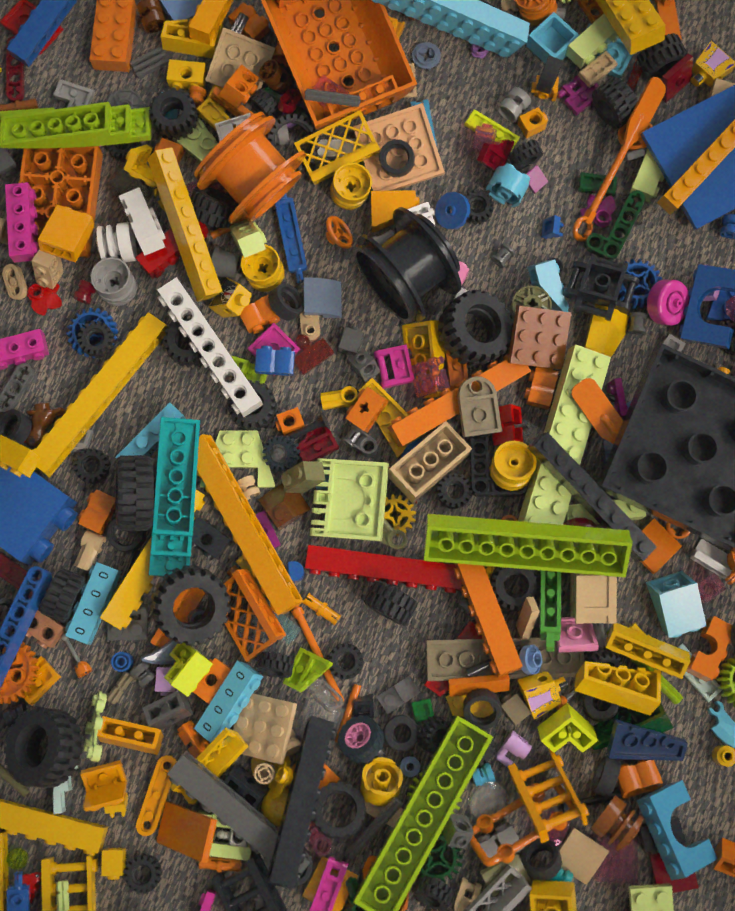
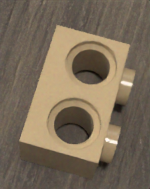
M39 249L32 259L36 283L42 287L54 289L64 272L61 258Z

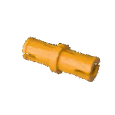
M309 593L306 596L307 599H304L303 604L314 610L317 616L320 617L321 615L335 626L341 614L328 607L326 602L322 603Z

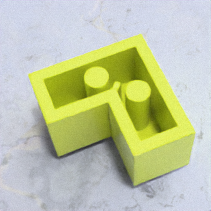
M182 643L177 644L169 655L176 662L164 678L173 687L189 696L197 688L201 679L208 674L213 663L194 647Z
M568 703L537 727L541 742L554 753L569 741L582 753L598 741L594 727Z

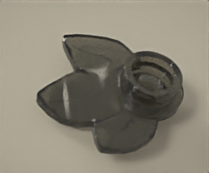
M622 193L618 196L616 201L618 207L614 212L616 220L624 206L623 200H626L630 193ZM637 197L633 199L631 208H634V206L636 205L638 201ZM646 200L634 222V225H641L643 222L642 211L649 208V204ZM623 214V219L625 221L632 220L630 214Z

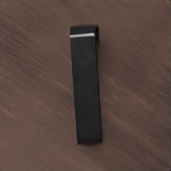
M488 434L469 436V446L472 448L470 452V484L472 486V494L476 497H520L524 495L528 489V484L520 492L505 489L501 492L495 490L494 484L496 483L489 477ZM481 446L484 452L477 454L474 451V447ZM482 465L484 472H476L474 466ZM475 484H483L485 490L478 492L475 489Z

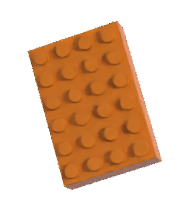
M99 146L24 148L19 183L28 182L36 193V200L33 201L37 210V218H35V224L38 228L37 243L40 234L57 205L69 207L80 213H87L93 217V222L95 223L103 153ZM93 231L79 257L90 258Z

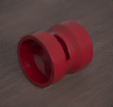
M80 280L78 284L79 289L74 292L72 297L81 303L90 305L92 301L91 294H95L96 289L92 283Z

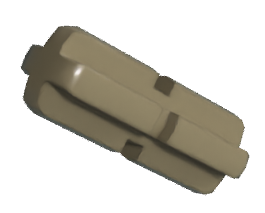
M124 672L116 683L117 686H114L107 695L106 700L108 702L116 704L124 693L123 690H126L133 680L130 673Z

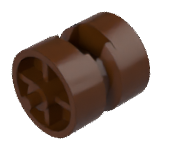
M140 1L137 9L144 31L154 33L163 30L166 20L162 13L160 1Z
M274 59L266 61L259 70V78L278 94L285 93L292 85L293 78L291 74Z

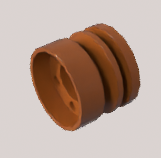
M615 795L590 830L600 838L609 832L611 836L608 844L611 845L617 839L619 843L614 849L620 852L621 849L630 844L639 832L644 817L639 815L633 821L631 818L636 812L634 809L625 815L623 811L626 803Z

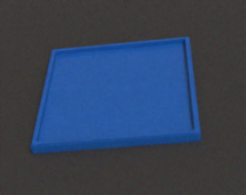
M735 85L640 134L670 188L735 119ZM735 147L680 205L694 230L735 210Z

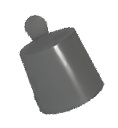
M215 245L212 263L217 277L235 279L239 260L241 261L243 255L221 250L219 245Z

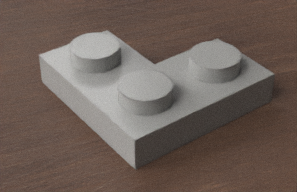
M61 79L54 92L56 99L69 103L68 107L89 105L95 95L92 89Z

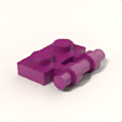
M576 75L573 81L561 87L557 97L561 99L565 95L568 96L564 103L577 116L593 103L592 92L599 85L595 83L589 88ZM575 87H580L576 92L573 91Z

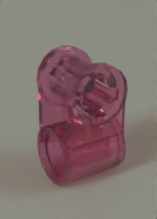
M311 821L308 830L314 826V823ZM317 827L311 829L309 842L315 853L319 856H325L330 853L333 845L332 840L320 833ZM320 840H325L328 843L327 851H320L318 849V842Z

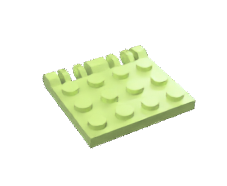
M318 458L317 462H322L323 468H330V470H324V475L329 476V481L322 482L316 487H326L328 491L314 490L313 504L326 505V509L312 508V513L325 514V521L311 520V525L324 526V529L310 528V536L382 541L389 463Z

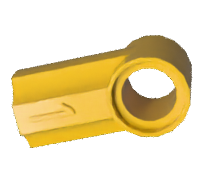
M347 386L342 390L321 393L323 410L341 407L349 408L352 404L355 405L358 400L357 390L352 386ZM348 395L355 396L352 400L345 399Z

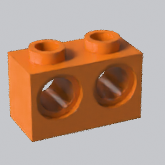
M241 64L226 82L219 95L236 108L241 103L245 105L251 95L257 90L258 86L256 83L259 77Z

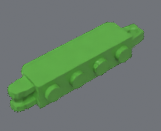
M541 570L540 638L541 640H546V651L554 652V643L559 641L561 635V572Z

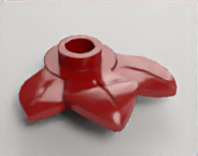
M33 284L28 288L27 296L32 301L31 307L37 314L45 316L47 309H57L63 305L61 298L56 294L60 285L56 284L54 289L42 287L39 284ZM35 292H40L39 295L34 296Z

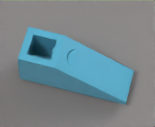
M547 260L528 266L532 286L543 288L549 294L553 310L568 312L569 306L563 296L564 285L560 281V270L556 261Z

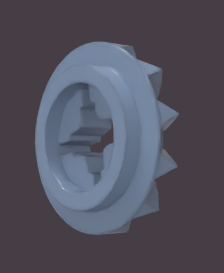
M429 42L418 44L412 52V61H414L416 67L418 66L422 70H430L433 67H437L441 58L439 48ZM429 51L430 58L424 61L423 56Z

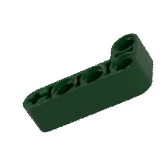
M635 190L629 194L608 238L597 233L588 236L585 242L587 251L606 260L616 259L645 202L643 192ZM637 197L638 201L636 205L634 206V208H631L633 199ZM623 214H630L632 220L625 221ZM620 230L623 232L624 237L617 238L614 232ZM591 239H596L599 243V246L592 247L590 246L589 241ZM613 247L616 253L609 255L606 252V248Z

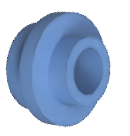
M408 756L401 761L400 769L403 775L414 777L420 771V763L415 757ZM408 763L414 765L412 771L407 770L406 766Z

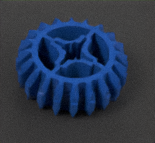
M641 258L638 259L637 263L634 259H631L626 274L638 277L639 280L642 279L640 284L635 287L634 292L643 294V296H632L631 303L633 309L636 308L637 304L640 309L644 307V304L647 306L650 289L645 279L649 278L651 288L655 283L662 280V277L657 276L660 273L659 270H653L655 264L650 267L648 266L649 262L645 261L643 264ZM633 271L641 272V274H635ZM622 284L619 296H621L619 301L623 302L626 293L624 284Z
M91 307L89 312L82 309V315L75 314L76 320L70 318L73 325H67V328L70 330L67 332V336L70 337L68 342L72 344V349L77 350L79 355L84 353V356L87 358L89 355L81 349L78 343L79 330L82 327H86V322L94 320L95 323L101 321L102 324L105 323L111 329L114 336L118 333V329L115 328L117 323L113 321L114 318L111 315L108 316L107 311L101 313L100 308H97L95 312ZM97 333V335L93 334L90 337V344L95 341L100 343L93 346L102 344L103 335Z

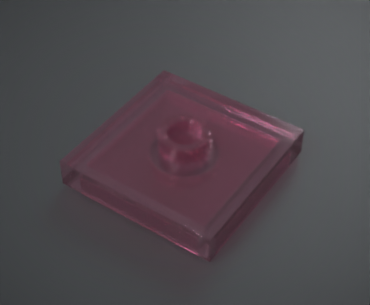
M596 839L598 844L609 850L596 871V881L638 883V841L632 840L629 845L621 849L620 852H617L614 849L619 843L617 839L611 845L608 844L609 839Z

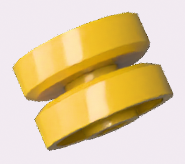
M508 441L498 447L490 467L491 478L496 485L510 491L520 490L527 486L537 464L536 456L527 448L528 445L519 441Z

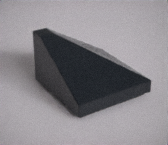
M373 694L353 700L354 717L363 715L374 718Z

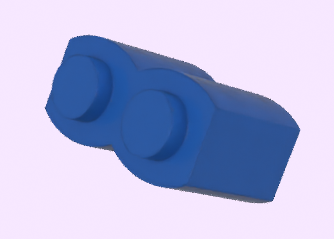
M261 346V349H256V374L294 376L295 351H291V348L280 347V350H272L271 346Z

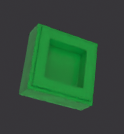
M430 698L411 703L415 722L427 720V717L434 715Z

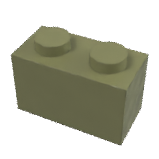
M302 461L282 474L284 491L287 493H305L325 481L322 462Z

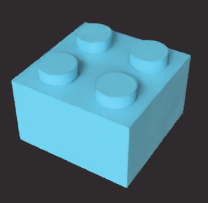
M553 12L529 34L526 47L544 63H546L549 56L563 60L566 57L568 45L579 34Z

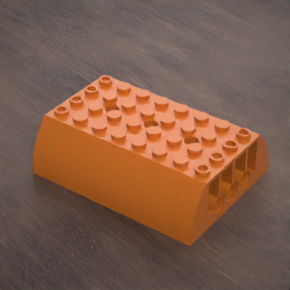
M261 0L314 127L317 130H321L361 110L364 116L391 105L416 87V79L384 5L375 3L372 0ZM318 9L322 10L324 16L317 18L314 12ZM332 43L337 44L339 50L332 52L329 50V45ZM350 77L353 80V84L346 86L343 83V79ZM314 89L360 96L359 107L305 100V90Z

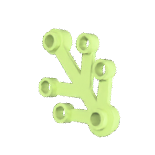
M98 691L97 694L93 695L91 706H94L91 722H87L85 734H90V739H85L83 751L87 752L86 758H90V761L99 762L102 753V745H96L98 730H101L103 718H101L99 712H103L107 699V694L102 693V691Z

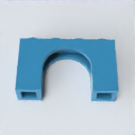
M683 780L667 784L637 800L640 811L644 816L671 880L686 878L718 859L709 839L696 841L684 847L676 840L672 833L670 824L672 812L676 807L691 800Z

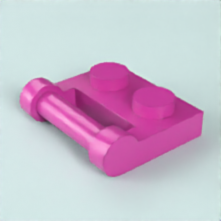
M407 344L374 352V358L377 359L382 380L380 384L383 389L415 382ZM385 356L390 357L394 379L391 380L388 377L384 360Z

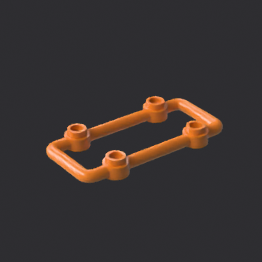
M561 784L552 787L558 795L566 792ZM549 789L535 794L532 800L541 802L545 797V792ZM518 798L492 815H480L477 818V824L472 826L474 835L480 831L490 833L494 828L495 822L523 806L521 798ZM571 800L565 802L569 807V810L565 812L575 809ZM553 812L550 815V819L563 814V812ZM567 822L550 828V831L552 829L557 831L564 830ZM534 830L512 845L508 843L501 844L497 848V854L490 858L474 835L469 844L484 865L493 866L500 861L504 863L512 862L515 852L539 837Z

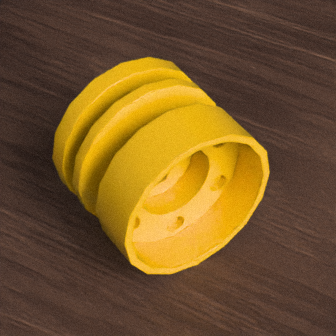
M358 163L341 165L336 170L330 186V196L333 202L345 210H354L361 207L372 187V177L369 171Z
M264 244L265 250L246 258L242 256L241 268L248 283L254 289L260 292H269L282 283L285 270L276 250Z

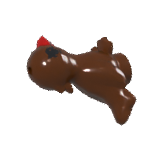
M49 403L35 404L34 410H27L26 414L32 416V428L24 443L31 449L37 448L41 443L42 437L46 434L45 430L56 417L63 416L66 410L62 407L50 409Z

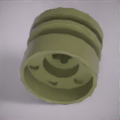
M538 286L521 288L515 293L509 308L511 313L510 319L514 323L516 305L530 307L529 304H532L534 308L551 310L552 301L549 294Z

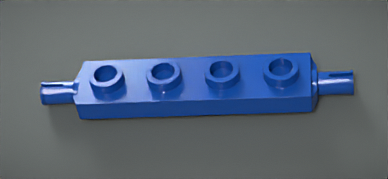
M285 194L275 204L289 273H295L297 283H300V276L301 283H303V271L307 270L293 198H289Z
M18 871L14 872V884L7 888V911H30V886L23 884V872L21 871L19 874Z

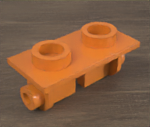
M190 720L177 729L179 732L178 736L185 746L190 742L193 746L188 748L193 757L197 758L210 743L194 729L196 724Z

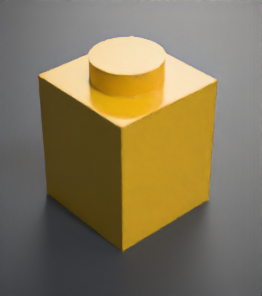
M105 848L102 850L101 876H107L108 880L120 879V876L125 874L123 871L126 868V848Z

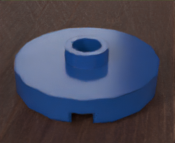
M448 192L441 196L435 208V216L438 223L450 230L459 229L464 226L467 217L470 215L468 199L457 192Z

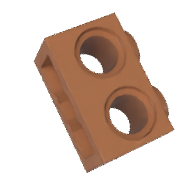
M38 608L34 617L37 619V625L34 628L29 627L26 636L29 638L33 636L38 639L36 643L45 649L47 647L54 648L61 635L65 632L66 627L55 619L41 614V610ZM51 628L53 636L47 639L46 631Z

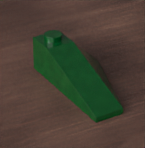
M662 703L650 716L619 706L616 715L612 719L599 722L594 726L598 741L592 745L593 750L608 747L615 719L661 733L674 727Z

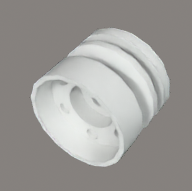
M130 222L117 223L115 233L111 225L106 226V231L103 226H97L96 243L101 259L118 258V255H120L125 263L137 261L135 258L137 256L135 236Z

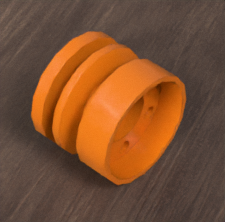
M515 0L521 18L529 22L531 26H539L553 12L556 13L557 11L556 0Z

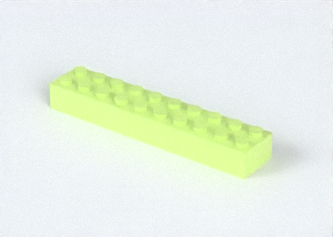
M574 345L567 351L544 433L548 432L580 465L592 424L573 399L571 390L585 378L595 380L602 390L611 357L579 345ZM536 457V469L529 481L518 521L563 525L572 494Z

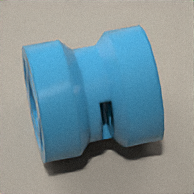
M489 762L480 768H476L472 775L476 788L482 787L487 782H496Z

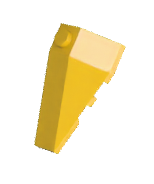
M598 304L594 305L596 308L608 310V307ZM614 309L611 321L591 314L584 348L612 357L626 334L629 316Z
M439 320L402 325L404 345L407 344V348L411 350L413 355L410 361L411 365H415L419 373L416 379L423 398L440 397L439 393H441L445 349L443 346L445 344L439 338V335H441V332L438 331V325L441 323Z

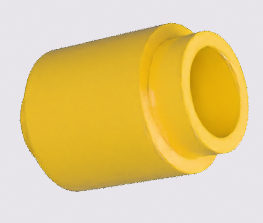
M716 746L712 751V759L720 766H733L735 764V750L730 746Z

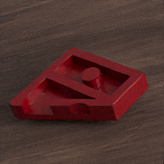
M505 139L484 142L482 149L479 151L477 161L495 172L497 167L505 165L515 141Z
M320 427L308 432L306 438L296 447L297 450L300 449L299 455L302 461L312 462L339 449L335 438L327 427Z

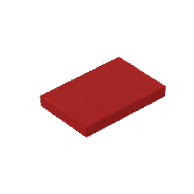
M20 0L0 20V24L16 36L20 26L26 23L30 12L36 9V6L28 0ZM61 26L57 28L39 55L64 31Z

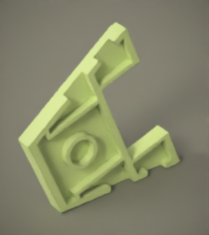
M219 431L215 443L228 467L258 468V488H275L270 467L266 465L267 459H263V456L266 455L262 453L264 448L258 431ZM201 480L200 488H205L203 480Z

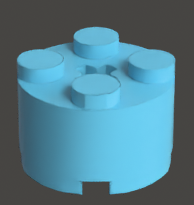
M506 163L504 166L496 168L486 190L490 191L489 196H492L493 200L505 204L506 201L512 204L511 207H516L520 204L529 187L530 177L516 170L513 165Z

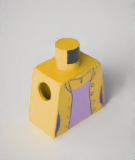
M711 41L692 68V72L695 74L691 78L692 84L698 87L704 82L711 87L716 78L721 80L733 71L735 61Z
M546 671L517 680L526 706L534 720L561 704L558 692L568 688V684L563 676L553 680Z

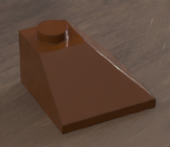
M283 483L258 499L279 531L311 510L300 493L285 492Z

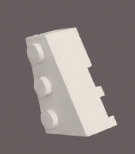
M140 188L119 195L144 256L164 248L163 240L166 239L153 208H148Z

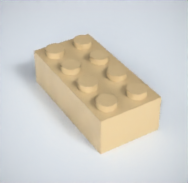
M445 421L389 468L388 477L414 503L467 458L472 448Z

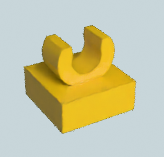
M125 792L124 801L120 804L105 806V814L110 813L111 818H114L115 812H121L122 817L125 816L128 803L127 792Z

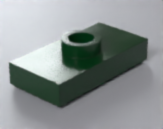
M581 172L578 192L597 194L606 175ZM617 177L613 178L605 193L606 196H615Z

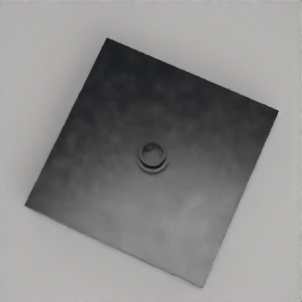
M661 343L652 351L597 484L606 494L734 553L735 377Z

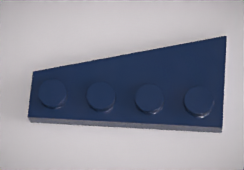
M615 719L606 755L609 759L683 761L688 743L685 739Z

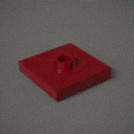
M689 53L662 76V82L666 88L662 99L665 103L691 81L693 56Z
M660 853L649 854L655 884L670 883L672 893L699 888L695 873L686 878L671 880Z

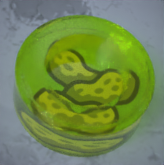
M22 848L10 851L7 856L9 867L14 870L25 867L29 859L28 853Z

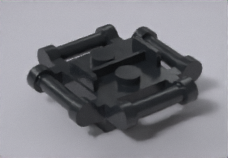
M595 254L591 255L588 264L575 261L572 265L573 271L568 286L563 292V296L566 298H576L574 312L579 313V311L603 317L607 321H611L614 309L624 314L630 312V303L635 287L639 284V278L626 274L629 263H617L599 258ZM580 272H585L580 289H575ZM624 282L628 284L623 302L617 299ZM582 301L608 307V310L582 304Z

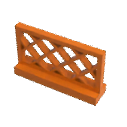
M237 569L232 573L233 576L224 583L227 588L226 592L230 596H237L236 607L231 606V609L235 610L234 621L228 619L227 624H224L245 661L250 662L274 642L284 638L286 633L248 569ZM235 581L239 586L238 593L231 592L232 583ZM242 598L248 601L247 610L241 609ZM240 612L247 613L245 624L239 622ZM251 615H256L258 619L257 627L250 625ZM238 625L245 627L243 637H240L237 633ZM249 628L256 630L255 640L248 639ZM261 631L265 632L269 638L265 643L260 642ZM247 642L254 644L253 653L251 654L246 649Z

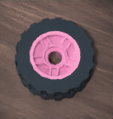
M363 715L355 716L348 720L341 727V731L338 734L340 750L349 760L356 763L371 761L382 750L385 740L384 733L375 720Z

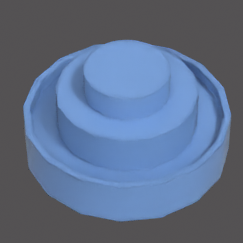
M536 645L523 646L519 654L523 666L521 669L525 674H537L542 664L540 650Z

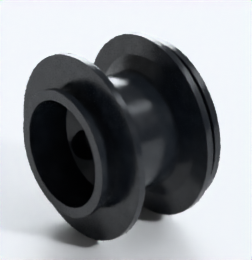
M398 207L393 212V220L398 232L382 245L367 235H361L357 239V245L353 247V255L361 273L379 299L396 317L410 324L413 321L421 322L425 319V309L420 298L436 285L453 295L461 291V279L458 274L460 264L448 240L428 218L421 214L415 215L406 208Z

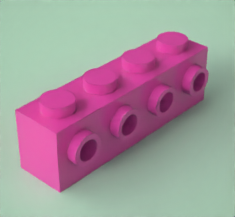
M28 182L6 184L9 257L14 263L32 261L39 250V245L36 242L38 228L35 224L37 210L33 201L36 200L35 190L31 188Z
M41 329L0 339V370L6 369L7 365L14 363L19 365L26 363V360L30 359L41 360L45 358V355H49L45 334Z

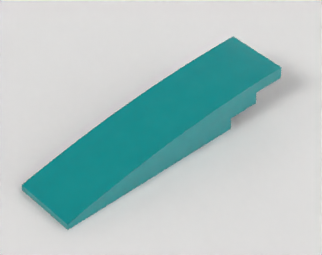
M161 417L149 576L163 577L166 573L168 575L173 573L172 570L175 568L183 569V566H190L200 420Z

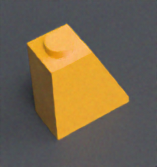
M416 190L371 191L372 232H377L393 225V212L398 207L409 209L419 205V197H416Z

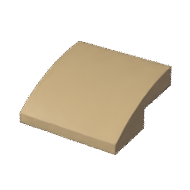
M573 827L564 843L559 847L562 857V869L565 871L569 870L574 874L575 878L587 884L602 864L609 850Z

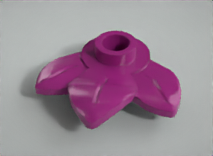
M590 194L586 202L587 207L580 209L581 216H584L586 210L590 208L595 198L594 195ZM611 195L601 201L596 210L597 214L592 222L598 227H607L611 223V214L615 211L616 207ZM603 216L605 221L599 220V217Z

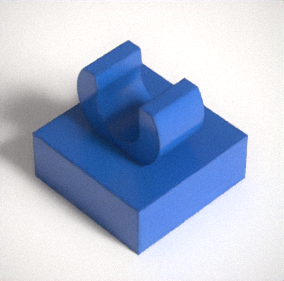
M554 215L543 220L542 238L549 239L563 236V233L559 232V229L564 227V224L560 222L561 217Z

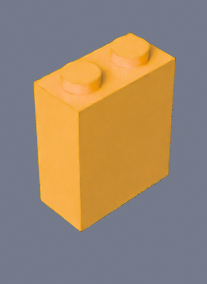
M57 205L38 238L40 251L76 263L94 230L93 217L87 213H80L69 207Z

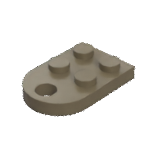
M477 376L465 380L460 385L457 393L463 437L502 432L497 393L494 385L484 377ZM473 381L478 382L480 385L478 392H474L471 388Z

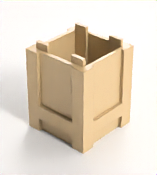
M570 573V617L575 619V623L616 624L617 577Z

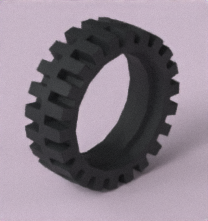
M285 114L275 119V124L266 135V138L276 148L275 136L283 125L289 123L297 124L305 130L307 136L318 130H315L314 124L310 122L311 120L302 115ZM308 143L307 154L311 153L313 144ZM315 146L313 156H317V150L320 147ZM302 162L296 170L305 167L304 163Z

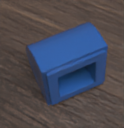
M296 561L288 562V574L293 583L300 582L305 575L303 566Z

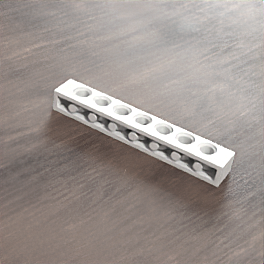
M177 277L157 289L160 294L157 298L163 307L168 306L170 309L168 314L174 322H179L181 326L178 329L182 335L190 338L191 342L189 345L195 353L197 351L202 357L199 359L204 367L207 368L209 366L212 371L210 376L214 382H220L223 387L220 390L225 398H231L233 401L231 406L236 414L241 413L245 417L263 405L261 399ZM175 300H182L178 306L173 305ZM192 315L189 321L183 320L184 316ZM196 330L203 331L200 336L193 335ZM212 345L213 349L211 351H204L205 346ZM218 360L224 361L221 367H215V362ZM227 376H234L232 382H225ZM238 391L245 392L242 398H236L235 395Z

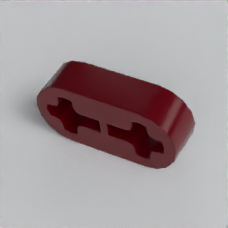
M288 89L281 96L278 104V109L281 112L291 114L300 106L302 96L299 90Z

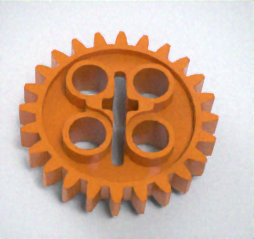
M22 642L16 654V660L12 663L11 669H9L0 688V704H3V702L11 704V700L18 702V696L25 698V691L32 692L29 686L36 685L33 678H38L39 675L34 673L40 667L34 664L39 659L32 658L36 652L30 651L31 646L25 645V642ZM6 647L3 648V651H2L3 654H4L5 651H6ZM21 672V678L17 681V675Z

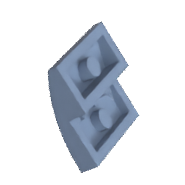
M304 277V315L342 318L341 282L323 278Z

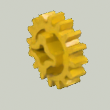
M392 494L390 500L386 497L385 507L390 504V509L384 513V518L393 524L394 530H401L406 534V528L412 529L410 522L415 523L416 519L412 518V516L416 515V511H411L414 505L407 504L408 498L403 501L402 495L395 499L394 494ZM398 504L404 506L406 510H402L401 508H399ZM394 507L396 513L400 514V516H398L397 524L395 523L394 517H390V515L393 514ZM408 518L407 522L400 527V522Z

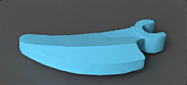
M716 701L715 704L718 706L717 712L711 707L707 709L708 713L716 718V724L710 729L723 743L735 748V722L725 712L723 704L720 701Z

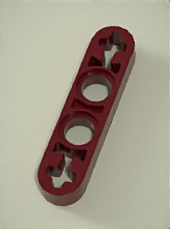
M11 36L6 42V95L9 101L14 103L15 100L23 101L24 64L19 62L18 65H11V61L15 59L7 50L9 41L15 38V36ZM19 75L20 79L17 82H12V76ZM13 87H16V91L18 92L15 98H13L12 96L14 95Z

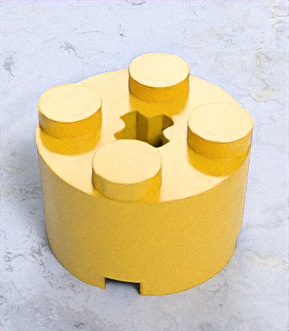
M379 757L373 759L369 764L367 763L363 769L360 790L364 800L375 806H387L395 797L398 798L400 794L403 773L396 766V763L388 758Z

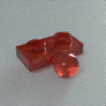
M300 334L295 339V344L300 349H304L302 353L295 357V364L303 375L334 355L333 350L324 338L312 346L309 345L310 339L305 334Z

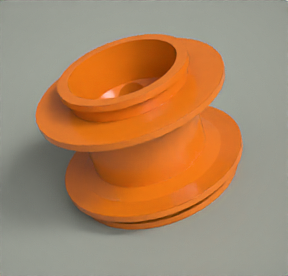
M263 112L252 115L226 135L208 153L194 172L195 178L199 180L197 187L200 190H204L218 181L239 204L228 219L231 224L240 221L247 215H249L248 219L250 222L259 218L275 205L302 176L300 171L296 172L295 170L304 161L306 153L300 151L286 160L266 138L276 120L273 116L266 117Z

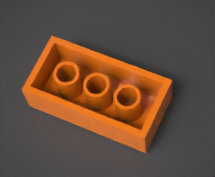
M97 0L89 59L94 70L130 72L137 13L135 0Z

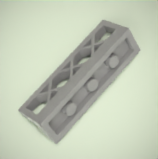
M508 864L464 911H476L479 905L486 904V908L483 911H511L532 888L525 877ZM510 873L515 876L511 882L504 883L505 878ZM500 889V893L496 897L490 898V894L494 890Z

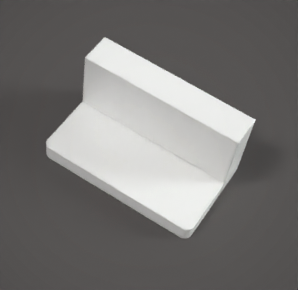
M704 539L699 541L690 559L723 579L728 577L732 570H730L727 564V553Z

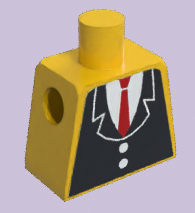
M226 277L221 286L223 292L214 297L209 308L223 318L236 317L241 314L245 306L249 305L252 293L241 284Z

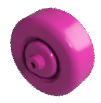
M668 279L660 280L653 285L647 298V310L650 318L655 323L673 326L685 318L684 310L690 301L686 286L678 280Z

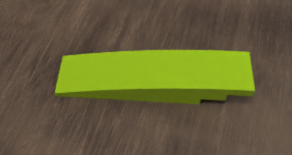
M109 102L3 116L1 117L0 148H72L150 141V107L131 109L129 104L111 107Z

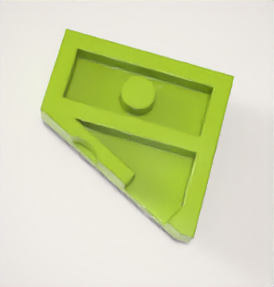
M300 647L294 659L292 676L285 678L283 684L302 693L325 673L333 663Z

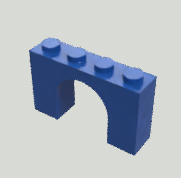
M699 264L698 269H695L693 273V280L695 281L693 288L691 287L689 290L690 301L684 310L685 321L680 326L679 335H681L682 340L729 349L733 330L730 327L704 322L700 314V307L704 298L714 291L735 292V270Z

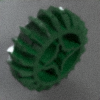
M441 832L438 839L443 841L431 850V852L435 851V853L440 851L439 856L441 860L432 861L433 857L430 853L426 865L420 870L421 873L418 878H422V876L441 878L444 881L443 884H445V876H448L449 880H453L450 873H459L454 867H462V863L457 861V859H463V854H457L462 848L451 847L452 861L449 863L443 857L447 842L443 832ZM435 865H442L447 868L439 873L429 872Z

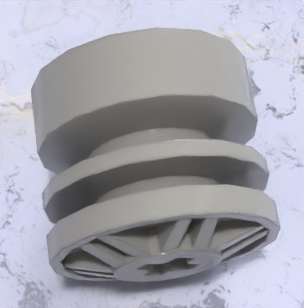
M114 257L104 258L93 267L91 283L104 302L113 306H121L134 298L137 291V281L124 261Z

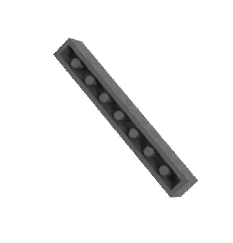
M185 751L167 773L170 776V781L177 786H182L190 798H196L201 802V807L205 811L214 813L222 825H228L233 829L232 832L237 838L246 840L249 843L248 846L256 853L259 851L270 865L279 828L189 752ZM307 852L303 864L299 866L298 872L300 873L311 862L312 856Z

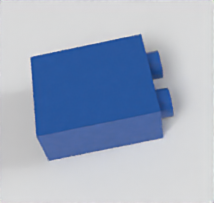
M0 467V547L20 562L31 565L35 560L38 563H42L53 550L54 544L49 540L57 529L66 531L76 520L78 513L73 508L77 502L36 472H33L30 478L23 474L21 477H18L10 472L11 468L5 470Z

